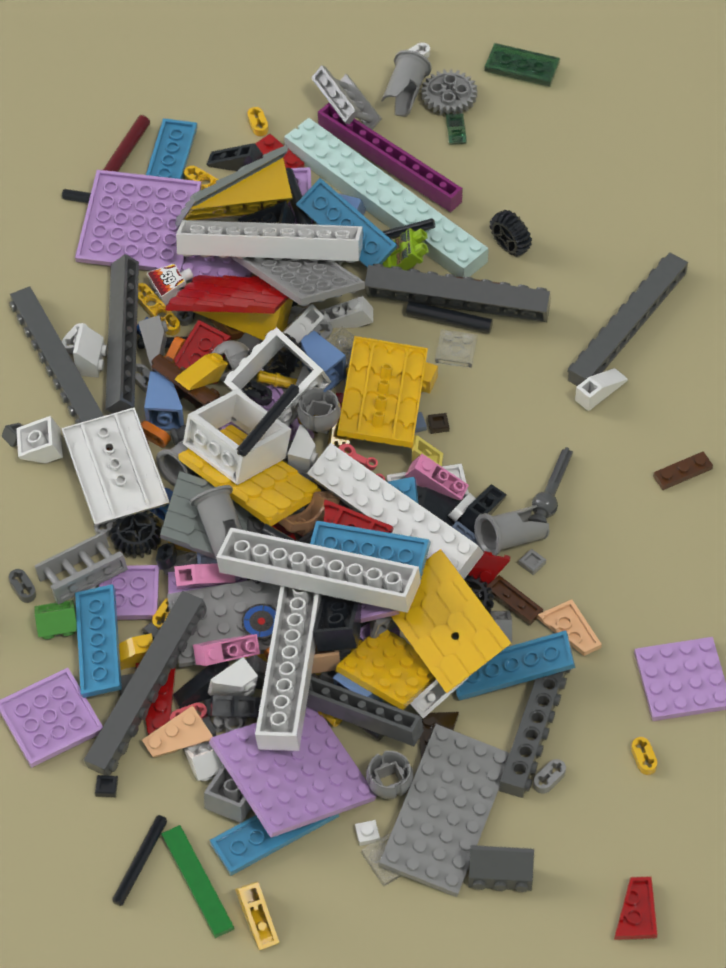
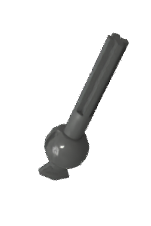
M568 447L562 449L545 491L536 494L532 499V505H537V507L533 509L534 514L528 518V521L547 523L546 518L556 513L558 502L555 494L573 454V451L569 450Z

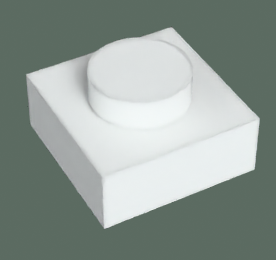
M375 820L355 824L359 846L380 842Z

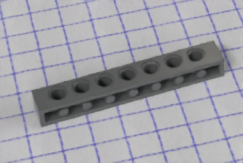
M571 669L535 680L500 780V792L520 798L524 797L525 791L529 792L532 784L530 776L536 773L538 766L536 759L537 756L541 757L544 745H541L542 741L548 738L550 728L547 727L549 723H553L556 713L553 710L555 706H559L561 700L559 692L560 689L564 690L567 682L565 675L570 673Z

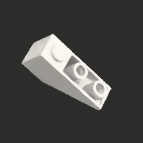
M363 296L320 310L324 315L321 321L330 323L333 328H358L373 323V307Z
M310 304L299 313L282 333L289 334L290 337L292 336L296 339L297 343H300L302 338L318 325L324 318V315L313 304Z
M615 368L590 376L576 387L575 401L587 411H590L626 383L628 379Z

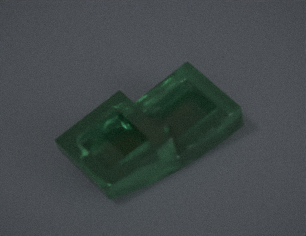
M446 114L449 145L467 143L464 114Z

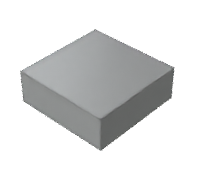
M533 549L528 551L519 560V565L532 575L546 564V559Z

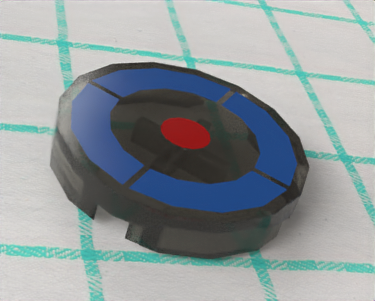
M255 604L249 607L242 617V630L245 635L257 634L258 641L262 640V642L271 640L276 609L268 604Z

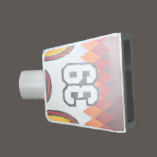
M175 264L147 272L152 288L165 305L179 291L185 288L186 281L194 278L190 268L180 272Z

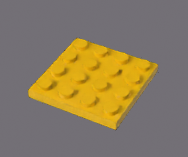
M389 630L382 632L376 638L368 636L336 666L335 671L402 710L436 679L413 646Z

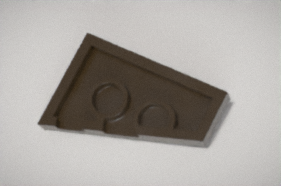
M459 712L429 713L426 717L422 718L423 733L420 736L421 759L435 725L438 724L454 731Z

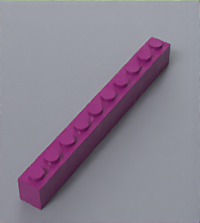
M330 102L318 111V125L441 207L452 212L462 203V187L355 118L350 124L345 123Z

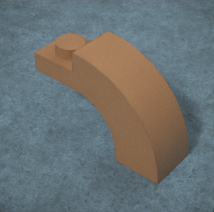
M329 491L314 492L313 498L305 510L299 514L289 515L278 523L285 527L286 531L296 532L304 536L315 527L316 521H324V500L326 499L339 505L341 499Z

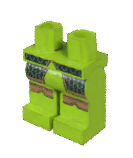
M409 228L400 237L393 240L398 247L383 262V266L386 268L397 266L402 268V270H409L417 263H422L423 255L429 253L427 245L422 242L428 239L427 233L423 229L413 231Z

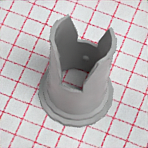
M403 50L396 53L394 58L395 69L381 101L383 102L387 97H396L395 115L401 117L410 114L422 81L430 75L432 70L431 63L425 56L411 50Z
M183 440L170 450L163 449L156 457L157 466L161 474L174 486L179 471L190 475L196 473L179 461L178 454L188 449L183 444Z
M231 485L211 488L190 500V504L198 509L215 559L230 528L243 530L230 496L233 491Z
M537 505L496 516L484 513L476 518L474 525L475 537L478 546L483 552H492V555L497 556L500 550L546 539L550 531L549 523L528 521L531 511Z

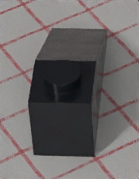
M255 143L211 151L207 166L238 171L241 167L263 158V154Z
M491 484L467 507L459 522L475 534L474 525L476 518L484 513L492 515L507 494Z
M228 661L208 665L175 692L173 696L179 708L210 699L211 696L208 694L210 679L230 666Z

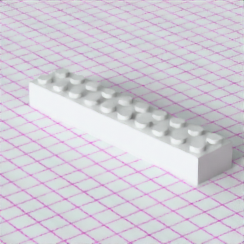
M182 220L176 233L177 254L186 257L192 255H200L201 257L218 256L220 258L233 256L239 259L254 257L255 259L273 258L274 260H281L286 258L293 261L309 259L310 261L327 260L329 262H336L339 260L353 263L359 261L361 255L363 226Z
M332 443L328 445L307 472L314 482L340 498L342 502L358 513L393 526V534L429 539L431 543L426 560L442 549L463 579H465L484 554L481 548L473 541Z
M230 528L216 556L219 573L407 613L421 583L418 566Z
M280 586L255 732L258 749L300 750L316 648L313 629L323 594Z

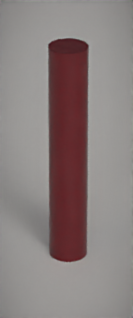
M138 116L103 170L119 172L150 125V120L146 116Z

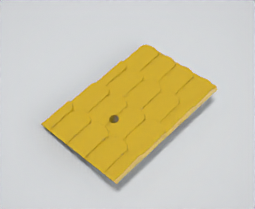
M354 336L337 436H347L348 438L365 439L366 441L412 448L428 348Z
M233 425L220 430V432L238 445L248 436ZM189 448L178 454L179 461L214 487L231 485L233 488L230 494L231 499L264 524L270 526L309 504L314 492H321L317 484L299 474L298 470L284 461H280L236 485Z
M442 549L426 560L421 583L408 613L399 611L398 615L391 616L446 693L450 692L512 644ZM457 632L459 634V638L457 640H454L452 636L454 633Z

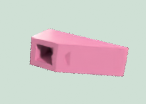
M421 454L412 461L405 475L406 478L415 477L416 484L420 487H427L460 501L469 486L424 454Z
M217 563L174 567L177 590L236 583L234 575L219 573Z
M257 634L207 641L193 645L196 665L203 666L260 654Z

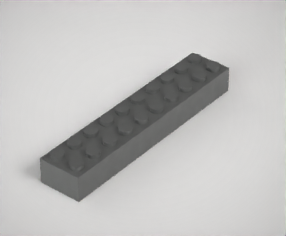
M381 264L368 265L365 280V290L367 296L404 302L413 301L438 307L541 322L548 321L551 303L550 291L542 287L532 289L527 285L511 286L507 282L497 284L487 279L476 281L472 277H463L462 279L456 278L452 274L442 276L432 271L421 273L417 269H409L407 271L397 266L386 268Z

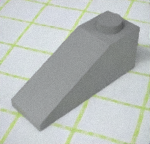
M160 315L138 322L150 366H152L151 361L158 354L164 355L167 341L165 332L168 331L166 321L161 320Z

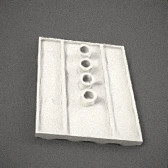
M135 407L61 428L95 526L170 504Z

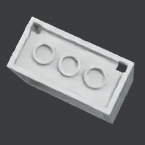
M276 327L268 332L263 342L257 344L253 348L252 353L248 357L243 358L239 366L226 376L224 383L231 391L235 389L241 391L283 346H286L312 370L298 386L299 393L277 418L289 426L298 417L297 407L301 396L311 389L322 388L324 390L331 383V380L322 368Z
M235 389L188 414L183 444L236 485H239L286 458L291 428L279 419H276L246 456L238 455L237 448L239 445L220 432L218 428L233 422L249 434L268 411L241 391Z

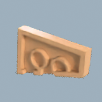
M572 599L537 615V619L554 633L566 630L570 645L583 656L601 649V642Z
M191 706L142 739V742L152 757L156 758L180 749L210 742L213 735L195 708Z

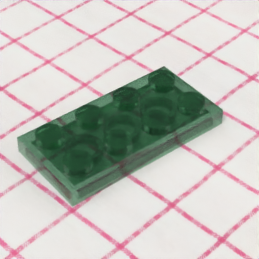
M494 43L485 65V72L551 86L560 63V58Z

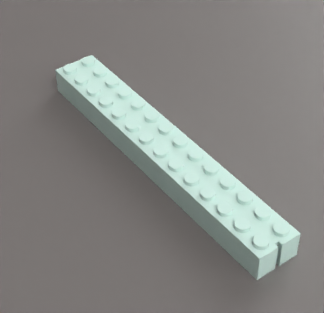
M308 118L298 126V130L295 128L284 136V143L287 145V148L301 159L306 167H310L314 173L344 195L361 199L366 211L390 229L433 218L436 227L426 230L428 239L422 241L428 247L429 253L426 255L457 277H470L488 262V247L312 119Z

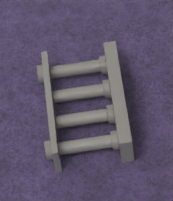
M321 65L311 79L345 123L350 124L354 118H358L365 126L373 130L382 119L348 74H345L341 80L333 77L326 66Z
M104 531L34 565L40 582L49 579L53 584L51 589L54 599L58 604L74 597L75 592L88 590L128 570L121 551L112 555L108 550L110 547ZM101 553L105 559L94 563L90 557ZM83 561L87 568L77 572L73 566ZM66 570L70 576L60 581L56 574Z

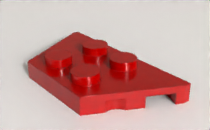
M326 499L324 500V522L392 533L394 530L393 526Z

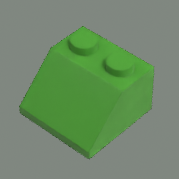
M74 600L64 601L60 604L56 602L35 606L38 637L51 639L57 634L69 636L77 631Z

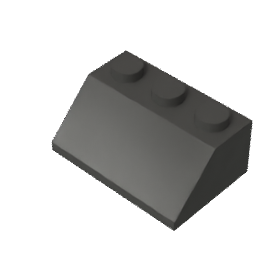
M471 845L469 887L477 890L490 888L497 891H504L506 889L518 892L532 891L534 849Z

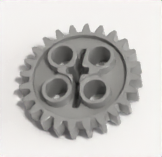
M444 69L442 74L437 71L436 76L431 74V79L426 78V82H423L422 100H424V105L428 104V109L433 108L434 113L440 111V115L446 112L447 116L449 113L455 116L456 112L462 114L463 109L468 111V107H473V103H476L477 85H475L474 80L471 81V76L465 77V72L460 75L459 70L453 73V70L450 69L449 73H447Z

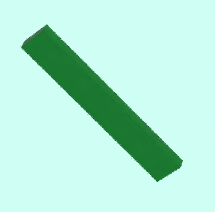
M181 825L161 833L213 936L217 938L234 930V925Z

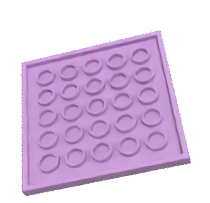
M97 170L75 256L76 262L111 266L114 261L126 254L139 261V269L153 271L175 264L181 272L185 256L177 254L176 233L179 228L176 229V217L181 214V210L190 201V197L201 190V181Z
M307 706L299 751L258 749L255 737L257 723L211 737L210 745L271 838L373 802L377 797L324 717L319 715L317 710Z

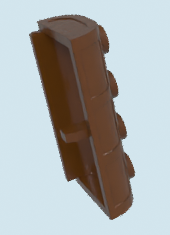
M158 354L152 359V371L158 372L174 384L180 400L184 398L193 405L200 402L205 406L220 398L219 392L214 388L209 389L206 386H202L189 391L178 383L175 378L185 371L186 368H179L169 356L165 358L163 355Z

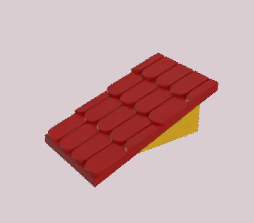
M197 275L190 283L185 285L183 290L179 291L175 297L169 300L165 311H193L264 340L265 335L276 327L281 332L285 330L293 300L258 276L246 278L223 275L222 277Z

